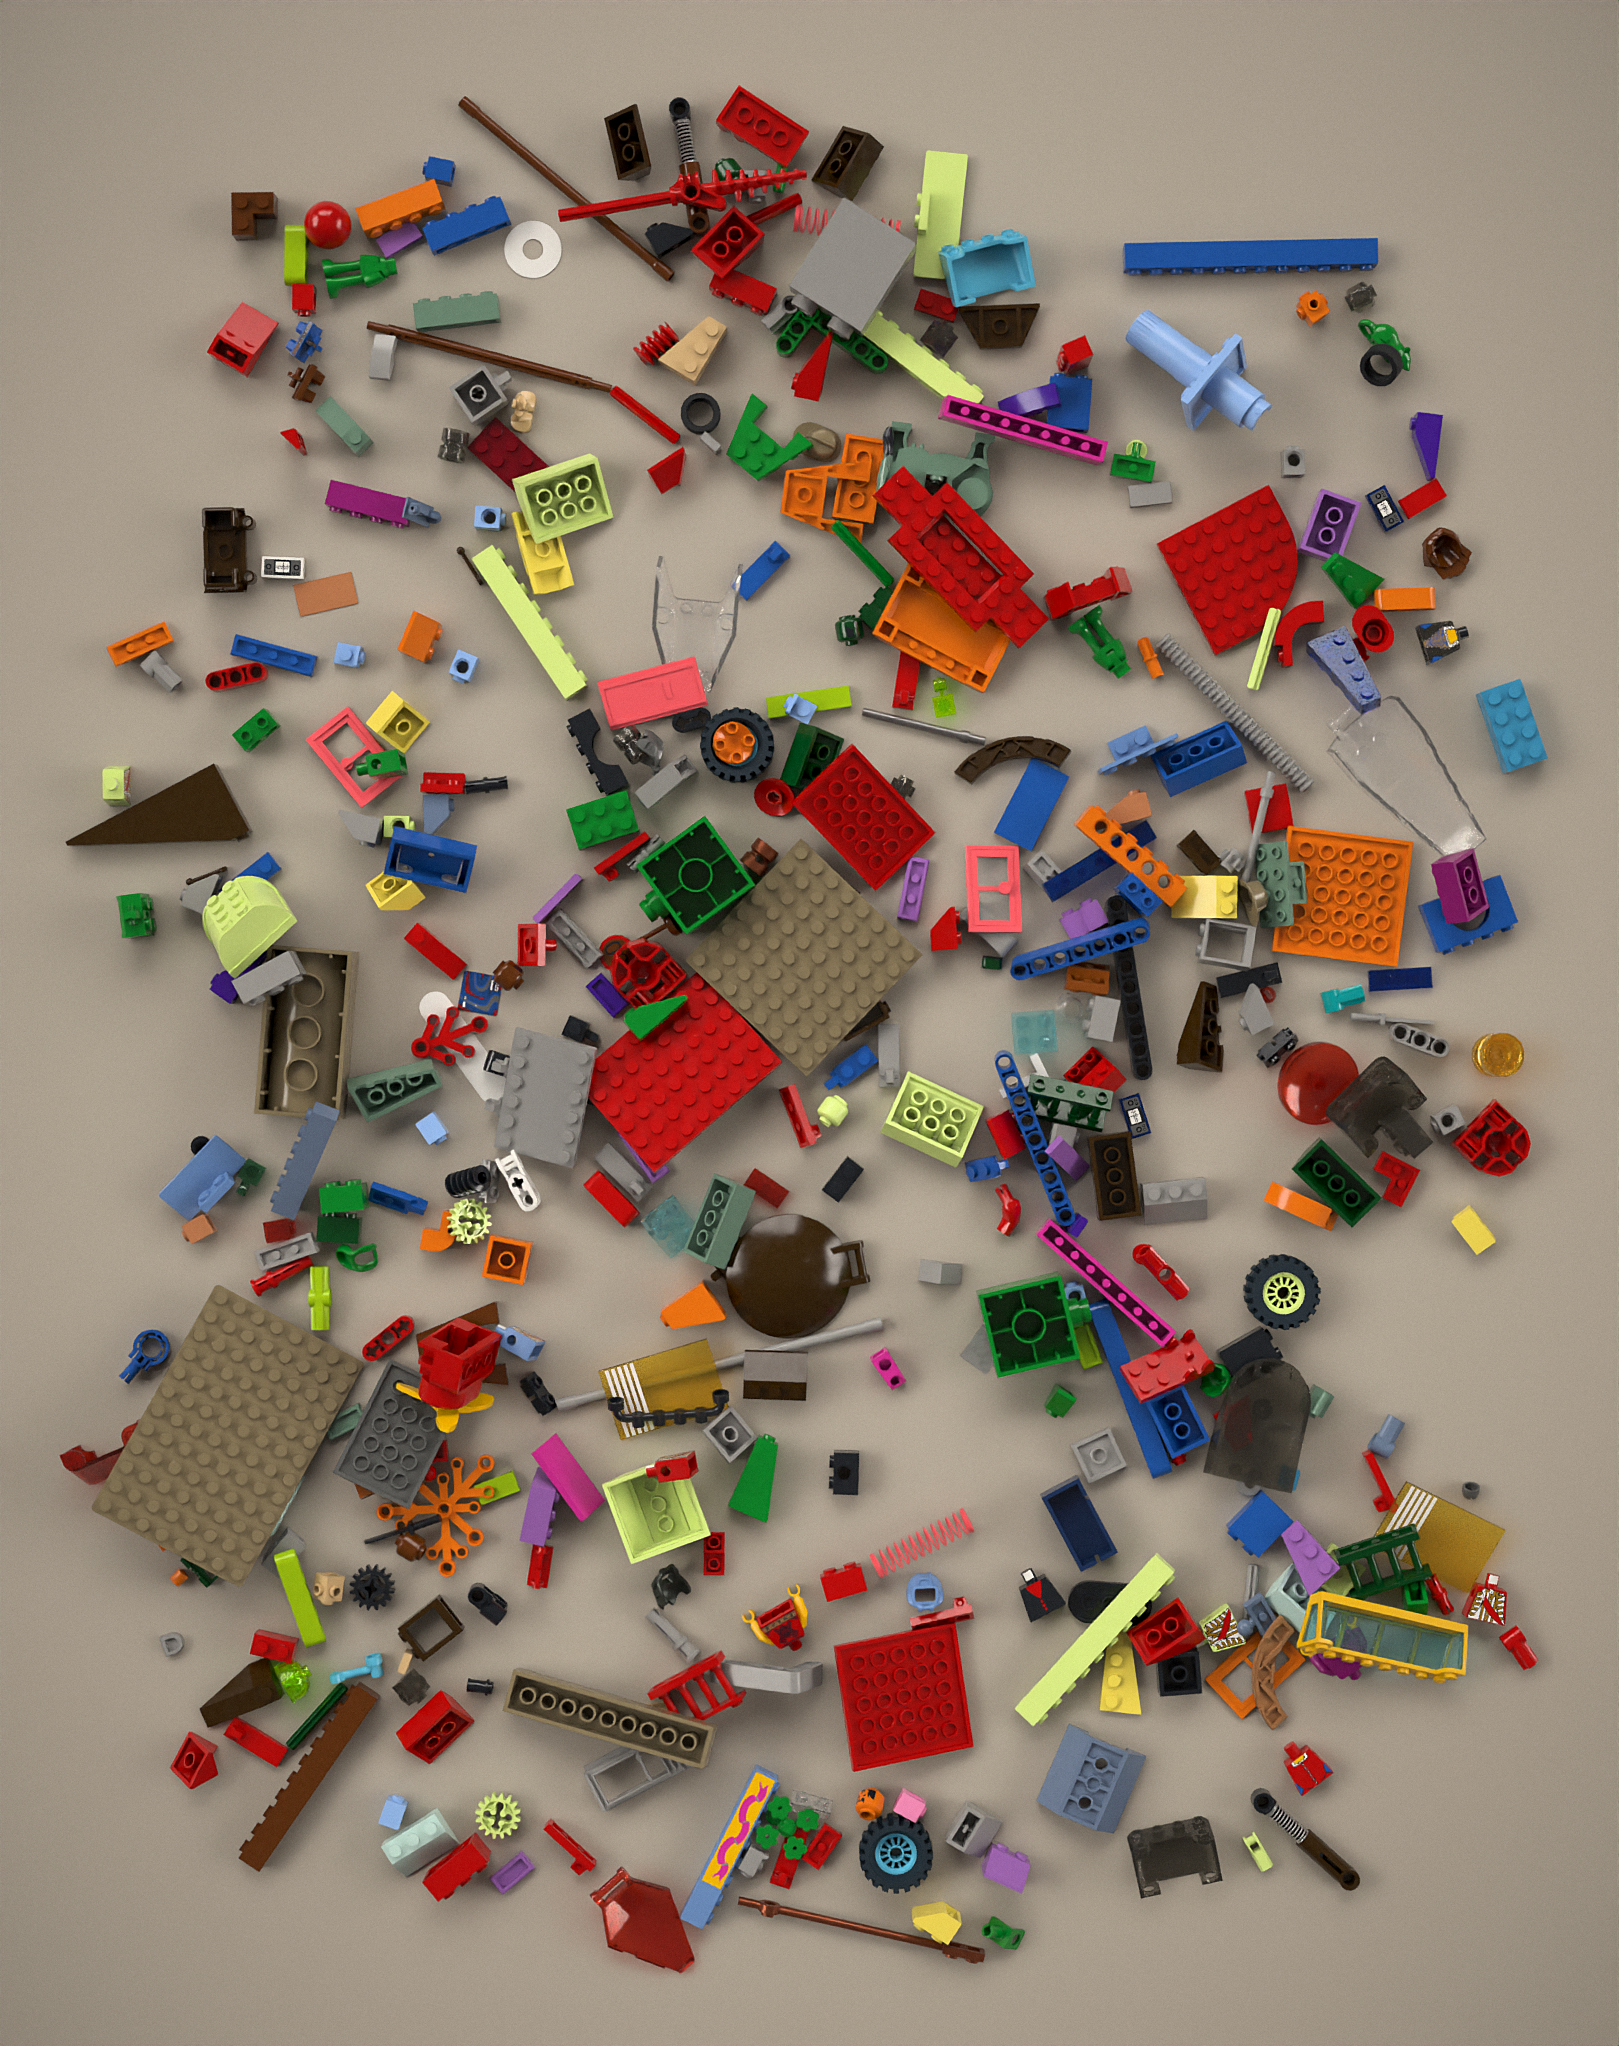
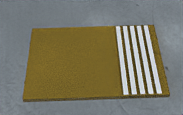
M707 1338L598 1371L607 1400L611 1397H622L624 1399V1409L621 1410L624 1414H632L636 1411L652 1413L655 1410H664L666 1412L674 1411L677 1408L694 1410L697 1407L714 1408L717 1404L713 1402L712 1392L723 1389ZM725 1403L724 1409H727L729 1406L728 1403ZM613 1415L621 1440L674 1424V1419L666 1420V1424L660 1427L654 1426L653 1421H645L644 1427L634 1428L632 1427V1422H621Z
M1406 1481L1374 1536L1414 1523L1420 1537L1414 1543L1422 1565L1428 1563L1432 1573H1436L1439 1580L1469 1593L1505 1533V1529ZM1407 1546L1395 1547L1394 1550L1398 1560L1414 1567Z

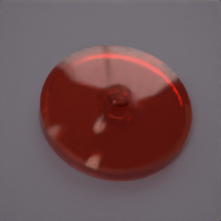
M1323 1041L1305 1044L1291 1053L1281 1067L1277 1082L1280 1102L1291 1116L1303 1123L1322 1125L1332 1122L1341 1117L1353 1104L1359 1088V1072L1354 1059L1341 1047Z

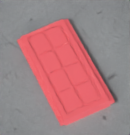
M695 656L597 682L611 731L708 705Z

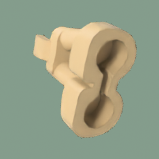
M521 391L513 399L511 408L515 409L511 417V425L517 432L528 433L531 429L533 421L531 413L535 411L537 402L534 393Z

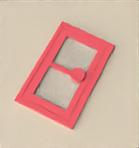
M965 845L968 932L1022 933L1019 846Z

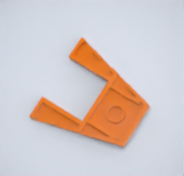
M872 460L786 470L780 513L836 535L831 530V526L837 520L822 518L827 478L829 476L869 482ZM839 520L861 543L864 524Z

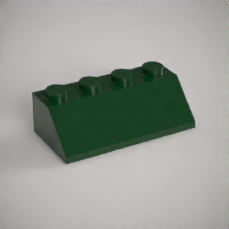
M1320 1137L1304 1151L1291 1168L1351 1227H1354L1382 1199Z

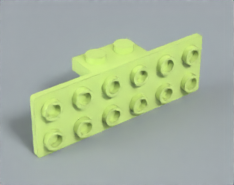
M926 151L922 194H917L916 206H920V215L915 214L914 227L918 228L914 277L946 280L938 252L942 250L941 247L946 245L959 246L968 160L967 154Z

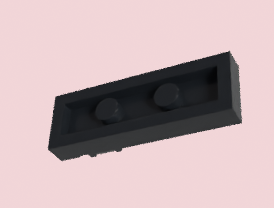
M1278 962L1252 968L1248 971L1216 977L1220 998L1247 992L1249 985L1252 983L1258 988L1283 983Z

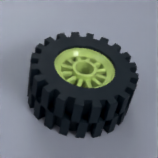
M1273 1254L1269 1255L1267 1259H1260L1259 1264L1253 1265L1250 1268L1252 1270L1251 1273L1245 1277L1247 1280L1246 1285L1243 1284V1291H1245V1296L1243 1297L1248 1305V1310L1261 1323L1273 1329L1289 1330L1290 1327H1300V1323L1308 1322L1310 1320L1308 1317L1311 1314H1315L1317 1310L1314 1308L1316 1304L1319 1305L1320 1303L1318 1294H1321V1288L1318 1287L1317 1283L1319 1281L1313 1274L1314 1271L1306 1263L1286 1254L1277 1256ZM1273 1282L1275 1287L1269 1286L1270 1283ZM1286 1287L1287 1295L1279 1298L1277 1295L1278 1289Z

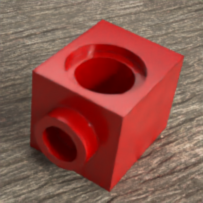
M292 284V310L294 313H298L300 317H310V314H316L317 288L314 284Z

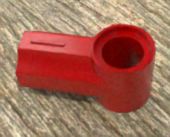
M1517 1625L1499 1636L1503 1645L1513 1654L1523 1670L1530 1669L1539 1661Z

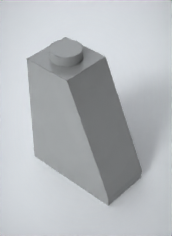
M683 755L666 765L639 788L635 794L638 796L639 802L649 809L688 780L698 770L687 756Z

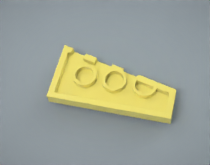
M1121 1630L1116 1636L1119 1638L1111 1648L1108 1645L1106 1646L1099 1709L1141 1715L1132 1643L1127 1633Z

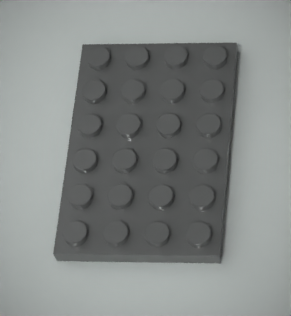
M389 1359L333 1474L406 1509H410L447 1433L438 1428L436 1424L437 1412L429 1404L396 1389L397 1382L419 1389L422 1374Z

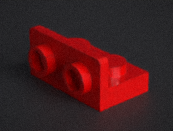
M424 772L423 783H420V792L465 795L466 775L464 773Z

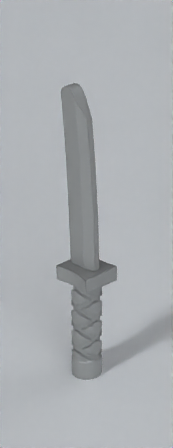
M1350 1013V1021L1374 1022L1379 1025H1385V1021L1434 1024L1432 1020L1385 1017L1386 1013L1373 1015Z

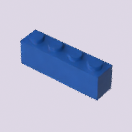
M489 197L484 200L485 203L480 205L471 204L465 207V211L460 213L451 212L445 216V219L440 221L435 219L427 222L426 226L422 227L433 255L435 256L512 225L501 197Z

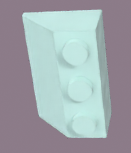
M1292 1563L1273 1583L1264 1598L1272 1609L1300 1633L1310 1596L1295 1564ZM1320 1587V1588H1319L1317 1591H1315L1314 1593H1317V1592H1320V1591L1325 1592V1591ZM1315 1607L1312 1610V1617L1306 1632L1307 1635H1305L1307 1640L1316 1637L1318 1608ZM1323 1609L1321 1634L1325 1632L1335 1612Z
M436 1808L384 1840L381 1848L391 1864L407 1877L458 1845L459 1841L439 1809Z

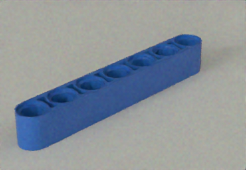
M1137 918L1017 955L1011 962V975L1016 980H1024L1144 943L1150 936V924L1144 918ZM1143 928L1146 931L1144 933H1137L1135 930ZM1118 934H1123L1125 938L1117 939L1115 936ZM1101 940L1104 941L1105 944L1099 946L1095 944V942ZM1081 946L1085 948V950L1083 952H1078L1075 950V948ZM1063 953L1065 957L1058 958L1055 954ZM1043 959L1045 963L1038 964L1035 960ZM1017 965H1022L1025 967V969L1018 970L1015 967Z

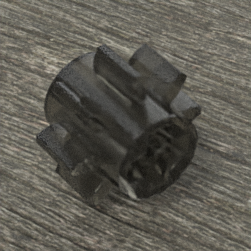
M900 775L898 779L894 777L891 785L904 799L907 796L911 798L916 789L912 787L914 781L903 775Z

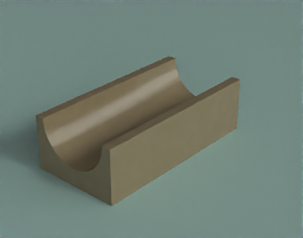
M271 945L267 949L266 962L287 951H295L307 974L302 976L304 980L295 985L287 984L283 986L284 991L274 996L269 994L264 996L266 1000L263 1001L254 1114L305 1118L308 1108L313 1109L315 1102H319L339 1110L338 1121L346 1119L348 1098L346 1079H349L359 952Z

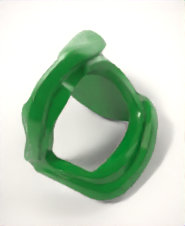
M374 1243L362 1246L355 1251H352L350 1246L341 1244L335 1253L341 1265L353 1271L366 1272L375 1268L378 1264L377 1246ZM372 1251L373 1261L363 1265L355 1262L357 1255Z

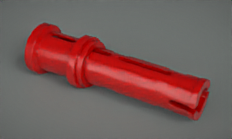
M308 1255L274 1272L267 1271L266 1275L257 1280L252 1279L250 1283L256 1295L260 1297L263 1292L272 1287L274 1289L277 1288L280 1282L314 1264Z

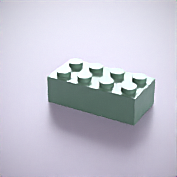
M714 1173L683 1251L706 1264L725 1269L756 1191L735 1180Z

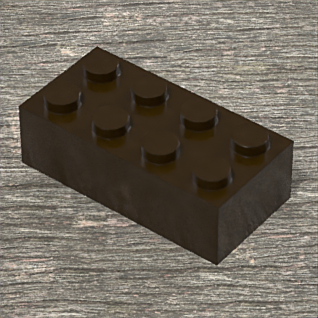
M1122 1131L1087 1136L1098 1220L1141 1216L1131 1132Z

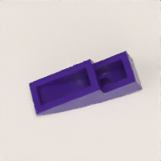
M1056 383L1030 389L998 401L999 410L1022 417L1040 414L1045 410L1062 406Z

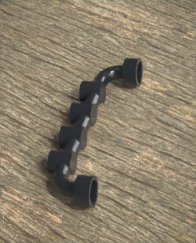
M725 1389L713 1391L712 1399L717 1405L714 1408L708 1409L706 1407H697L694 1410L677 1408L674 1411L666 1412L664 1410H655L652 1413L636 1411L632 1414H624L621 1412L624 1409V1399L622 1397L609 1398L607 1406L608 1410L613 1412L617 1420L626 1423L632 1422V1427L634 1428L644 1427L645 1421H653L654 1426L660 1427L666 1424V1420L674 1419V1424L684 1425L687 1423L686 1418H695L696 1423L702 1424L708 1421L707 1417L716 1416L723 1411L725 1403L729 1402V1391Z

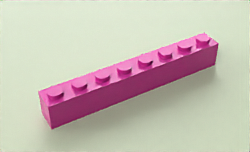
M951 395L943 398L938 419L1096 466L1103 463L1108 445L1107 441Z
M1050 1218L1037 1230L1035 1234L1161 1347L1176 1333L1170 1325Z

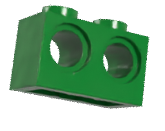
M263 708L236 730L232 736L246 752L250 753L281 725L267 709Z

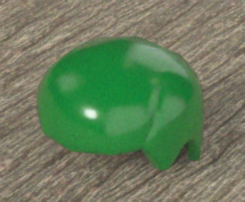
M1214 1363L1213 1372L1201 1377V1390L1207 1396L1213 1398L1224 1394L1231 1384L1229 1371L1225 1366Z

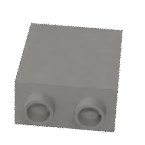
M843 198L789 284L790 291L795 294L791 304L810 317H813L817 309L830 316L831 320L827 327L846 340L849 339L853 332L862 337L914 255L916 243L851 201Z

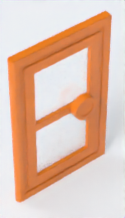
M1258 1630L1245 1641V1644H1242L1205 1678L1208 1684L1241 1719L1256 1707L1252 1691V1667L1256 1650L1262 1639ZM1289 1640L1286 1641L1276 1657L1274 1689L1306 1660Z

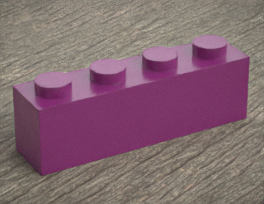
M330 480L325 505L330 507L329 511L342 514V511L350 512L351 517L362 519V516L370 517V521L382 524L383 521L390 522V526L403 529V526L409 527L410 520L402 517L406 498Z

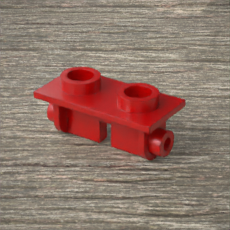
M533 1544L527 1585L532 1586L534 1589L548 1587L553 1546L544 1545L543 1547Z

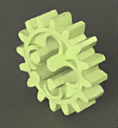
M473 1198L468 1200L462 1199L460 1202L454 1203L455 1208L449 1209L452 1216L447 1217V1220L451 1221L447 1228L453 1229L450 1235H457V1242L463 1241V1244H475L479 1240L485 1239L483 1234H489L486 1227L492 1224L487 1222L491 1215H486L485 1212L488 1208H481V1201L475 1202ZM467 1218L468 1221L479 1220L480 1224H472L471 1222L460 1223L459 1219Z
M493 1792L492 1798L486 1795L484 1797L485 1802H479L478 1806L482 1809H476L475 1814L480 1816L475 1821L481 1822L479 1830L485 1828L486 1836L489 1833H493L492 1837L495 1839L497 1834H500L501 1839H503L505 1833L512 1835L511 1828H518L516 1822H520L521 1817L517 1814L521 1812V1808H515L518 1803L517 1800L510 1801L512 1795L505 1798L504 1792H501L500 1796ZM501 1802L504 1806L500 1812L501 1817L498 1823L500 1827L494 1828L493 1824L495 1823L498 1809L497 1803ZM490 1811L491 1815L486 1816L484 1812ZM507 1814H510L512 1816L511 1820H507Z

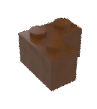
M274 192L231 193L232 236L235 240H257V219H278V198Z

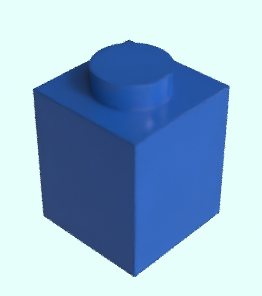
M429 156L428 162H424L422 174L425 175L426 181L435 179L436 184L452 187L456 165L454 161Z

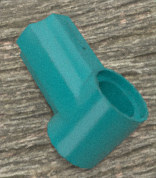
M1361 984L1320 993L1325 1013L1339 1011L1346 1006L1365 1002V994Z

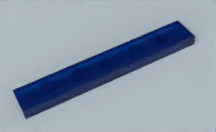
M1147 820L1125 833L1126 835L1128 832L1138 840L1136 844L1141 848L1157 838ZM1120 837L1111 841L1112 846L1117 847L1120 844ZM1098 849L1043 883L1042 887L1053 903L1117 862L1102 849ZM1130 849V850L1127 852V856H1129L1130 854L1134 853L1135 850H1134V849Z

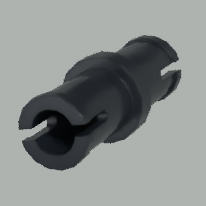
M507 776L489 779L488 777H483L482 780L465 781L466 794L479 792L487 794L494 790L508 789Z

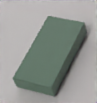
M360 1403L336 1415L327 1431L330 1441L355 1429L363 1413Z

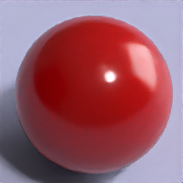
M332 201L318 202L305 215V234L312 244L321 249L331 250L338 248L350 236L352 227L350 216L338 203Z

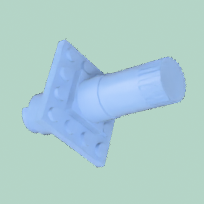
M1150 310L1142 312L1130 326L1125 337L1126 342L1186 387L1181 395V403L1187 427L1192 431L1199 426L1213 408L1239 428L1246 426L1251 431L1256 427L1255 424L1259 417L1266 410L1269 411L1272 405L1265 400V394L1240 377L1247 368L1243 340L1236 333L1232 338L1226 339L1222 345L1223 349L1219 354L1216 352L1212 356Z

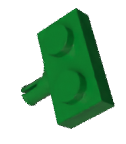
M1133 442L1130 455L1114 454L1110 476L1151 483L1156 461L1146 460L1139 456L1142 444L1138 443L1137 446V442Z

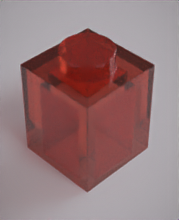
M290 1218L263 1222L266 1243L292 1239L294 1234L297 1233L295 1221H291Z

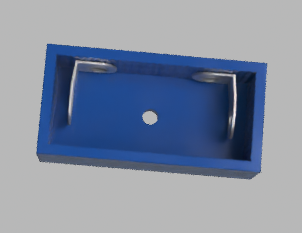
M394 826L384 874L466 893L477 845Z

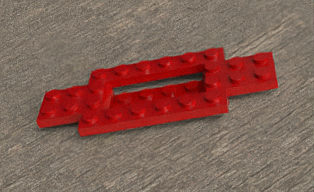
M902 466L872 495L901 525V528L887 540L889 544L974 632H977L990 619L1019 649L1049 620L1042 610L1021 590V587L1034 573L948 483L932 496ZM944 514H946L963 531V533L984 553V555L1004 574L1003 576H1001L989 564V562L968 542V540L947 520Z

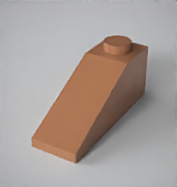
M1140 789L1127 792L1128 796L1121 799L1104 815L1110 821L1114 819L1120 825L1151 817L1152 813L1146 791L1140 792ZM1102 821L1096 823V831L1105 829Z

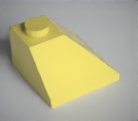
M384 871L366 884L380 910H410L426 898L415 881L385 875Z

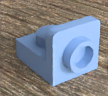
M338 642L333 663L359 669L360 664H364L366 652H363L364 648L361 646Z
M794 694L793 697L789 696L784 704L786 708L785 714L804 724L810 722L817 708L816 705L799 697L797 694Z

